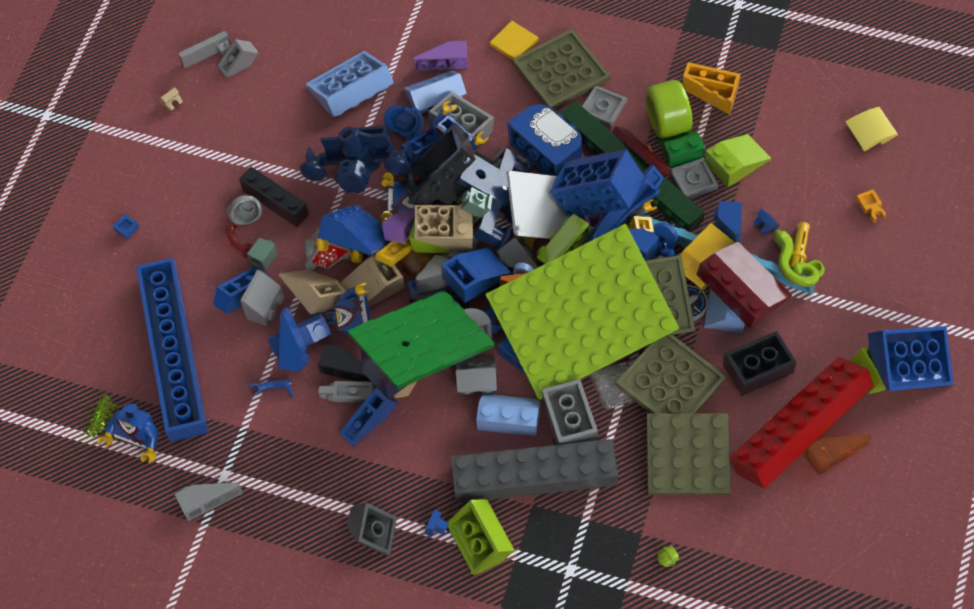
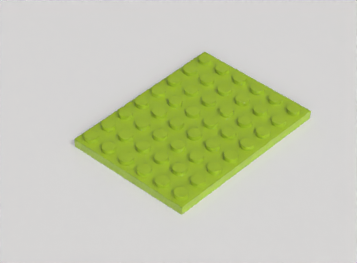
M626 224L485 294L538 400L543 398L542 389L582 379L680 329Z

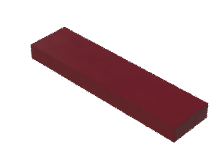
M614 127L613 133L649 166L654 165L661 174L669 175L672 169L626 128Z

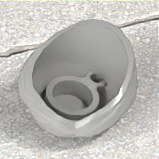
M242 195L228 205L226 213L233 223L246 225L255 222L261 217L262 206L258 199L253 196Z

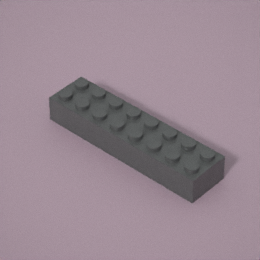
M613 439L451 456L456 503L479 499L491 500L618 486Z

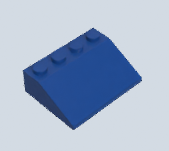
M354 204L323 215L318 234L320 239L368 255L380 251L391 242L384 240L382 225L368 211L362 210L361 206Z
M946 326L883 330L867 333L871 357L887 391L954 385Z

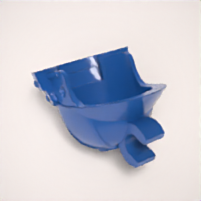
M391 106L384 114L385 126L388 125L391 131L400 133L402 137H407V141L419 136L424 127L422 113L416 107Z

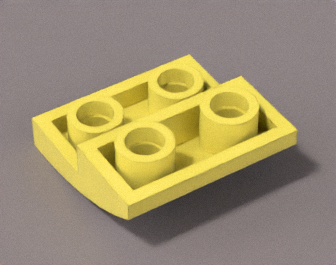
M880 107L869 109L845 121L864 152L878 143L883 145L898 136Z

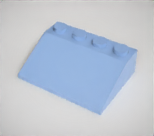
M363 51L307 82L305 85L322 107L335 117L342 115L349 108L358 106L363 100L372 98L377 92L386 90L394 82L387 65L366 51Z

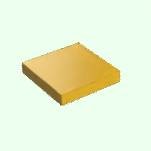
M511 21L490 41V46L513 60L531 50L539 42V37Z

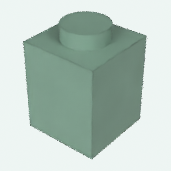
M261 237L247 253L250 264L263 271L267 270L278 255L276 245L271 240H264Z

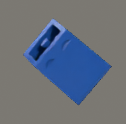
M489 248L458 254L441 264L442 278L464 303L500 282L501 276L511 275V271Z

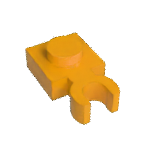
M874 189L856 196V201L864 214L870 212V219L873 223L877 220L876 215H880L882 219H885L886 213L881 208L882 202Z

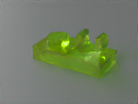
M104 394L99 400L87 435L95 437L99 432L102 433L106 424L103 421L104 418L110 419L113 413L109 412V408L114 410L118 408L116 403H109L111 396Z

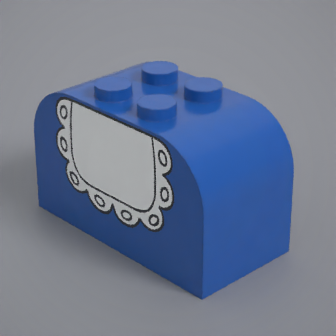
M542 104L532 105L507 122L509 145L526 160L530 159L533 166L543 175L558 176L566 161L582 158V138L573 124H569L560 113L555 112L549 106Z

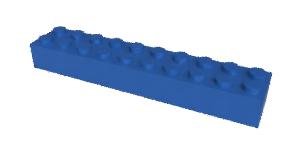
M174 258L136 266L165 433L170 442L209 433L180 277Z

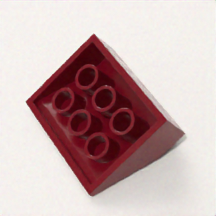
M739 242L713 253L700 263L696 274L749 328H752L792 296Z

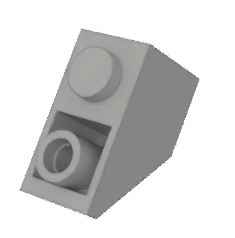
M435 255L427 263L426 267L415 279L418 293L449 286L442 278L441 264L448 261V258Z

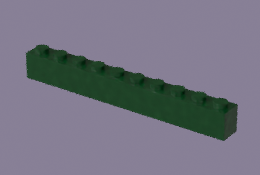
M576 101L560 113L569 124H573L581 135L582 143L589 152L599 155L627 149L642 173L650 167L631 148ZM664 177L657 188L660 192L652 198L654 201H651V206L657 207L662 212V215L666 219H670L677 228H683L691 233L703 223L705 212Z

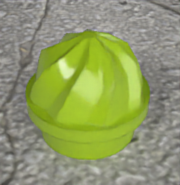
M664 546L658 553V562L665 567L674 566L675 562L679 560V556L673 546Z

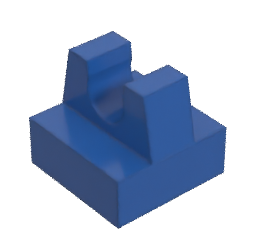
M764 209L757 213L758 217L753 222L757 227L764 223V227L760 230L763 234L776 230L780 226Z
M434 509L424 534L431 537L433 532L444 535L448 522L440 519L441 512Z

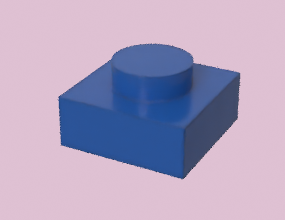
M124 214L112 227L114 231L128 239L140 226L135 220Z

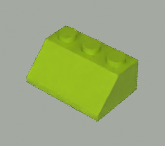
M574 214L571 217L568 216L562 223L563 227L551 235L547 246H542L537 252L538 256L536 257L537 260L544 265L580 247L592 231L590 224Z
M487 499L470 500L448 521V528L473 575H477L502 563L515 551Z

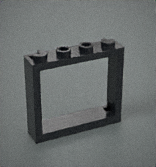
M455 122L411 165V171L404 175L409 201L414 205H424V203L425 205H431L476 160L468 133ZM456 149H458L426 182H424ZM466 156L470 158L467 163L464 161L467 158Z

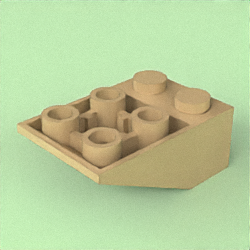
M415 205V240L451 250H472V214L462 210V205Z
M376 254L367 258L340 283L347 291L358 284L366 282V285H363V290L365 292L369 291L367 294L369 308L405 289L403 276L395 265L390 267L375 259Z
M308 269L279 274L310 314L334 311L335 303H338L339 297L346 291L338 280Z

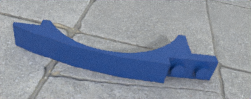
M651 165L642 173L644 179L630 208L607 212L582 245L618 228L638 207L659 194L660 190L657 188L664 177L654 165Z

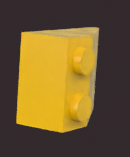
M710 223L680 254L685 276L704 291L707 285L696 275L700 263L713 253L735 242Z

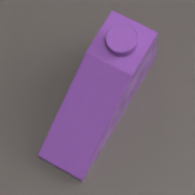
M415 207L394 214L382 223L384 240L405 243L409 240V235L415 221Z

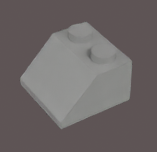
M257 270L240 300L247 320L268 326L270 320L272 321L275 318L277 307L283 303L284 294L279 284L262 271Z
M495 356L470 357L457 363V393L462 392V394L468 395L477 391L492 393L497 390Z

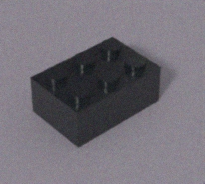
M778 331L726 352L723 360V365L741 396L793 374L797 363Z

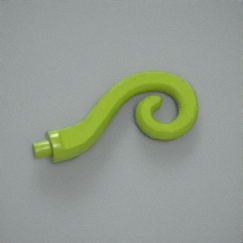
M776 230L774 232V241L781 250L778 262L781 274L788 281L799 286L809 287L815 285L820 277L817 268L809 263L800 262L794 265L792 271L789 266V260L794 249L792 238L786 231ZM802 271H806L810 274V276L803 277L800 275Z

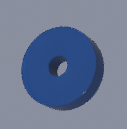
M667 223L653 225L654 234L659 238V242L666 241L667 246L674 249L678 243L676 230Z

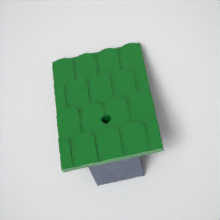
M439 292L424 300L421 299L400 310L392 311L375 320L371 319L348 330V335L360 347L363 372L387 399L409 384L495 347V343L489 335L483 332L478 324L446 292Z

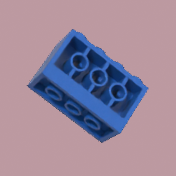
M627 149L566 161L550 190V194L567 217H571L573 214L582 217L628 209L637 194L644 175Z

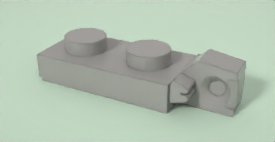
M334 381V383H330V386H319L318 394L319 398H325L332 402L364 403L374 390V383Z

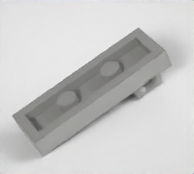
M223 31L178 54L183 67L187 68L218 52L224 55L230 48L231 43L226 31Z

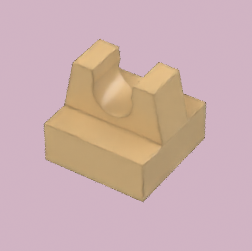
M175 87L159 100L160 104L170 111L174 110L173 101L177 102L178 105L183 102Z

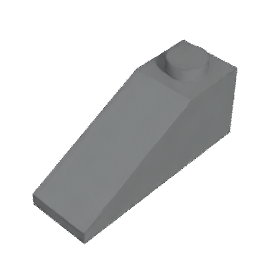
M238 482L198 484L180 489L175 496L189 522L243 494Z

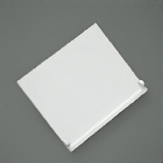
M507 171L514 234L516 236L549 239L555 231L558 232L563 227L562 223L567 218L550 194V190L558 176Z

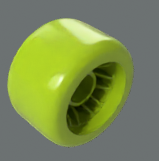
M670 80L647 88L645 91L646 108L656 136L666 139L689 132L693 124L692 112L688 96L681 82Z

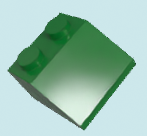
M693 130L674 137L657 139L669 168H674L702 157L704 158L705 146L700 134Z

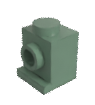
M471 187L461 197V201H463L461 209L481 219L491 210L493 195H486Z

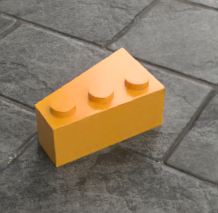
M688 62L683 75V87L688 93L730 115L739 88L741 74Z

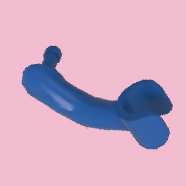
M275 380L261 384L252 382L249 384V388L253 385L258 386V390L252 393L254 395L258 394L261 390L273 388H287L290 396L295 395L289 386L292 384L289 380Z

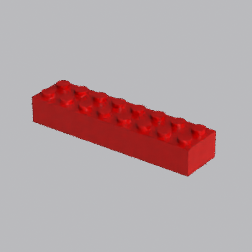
M838 356L729 457L736 474L765 489L874 386L868 369Z

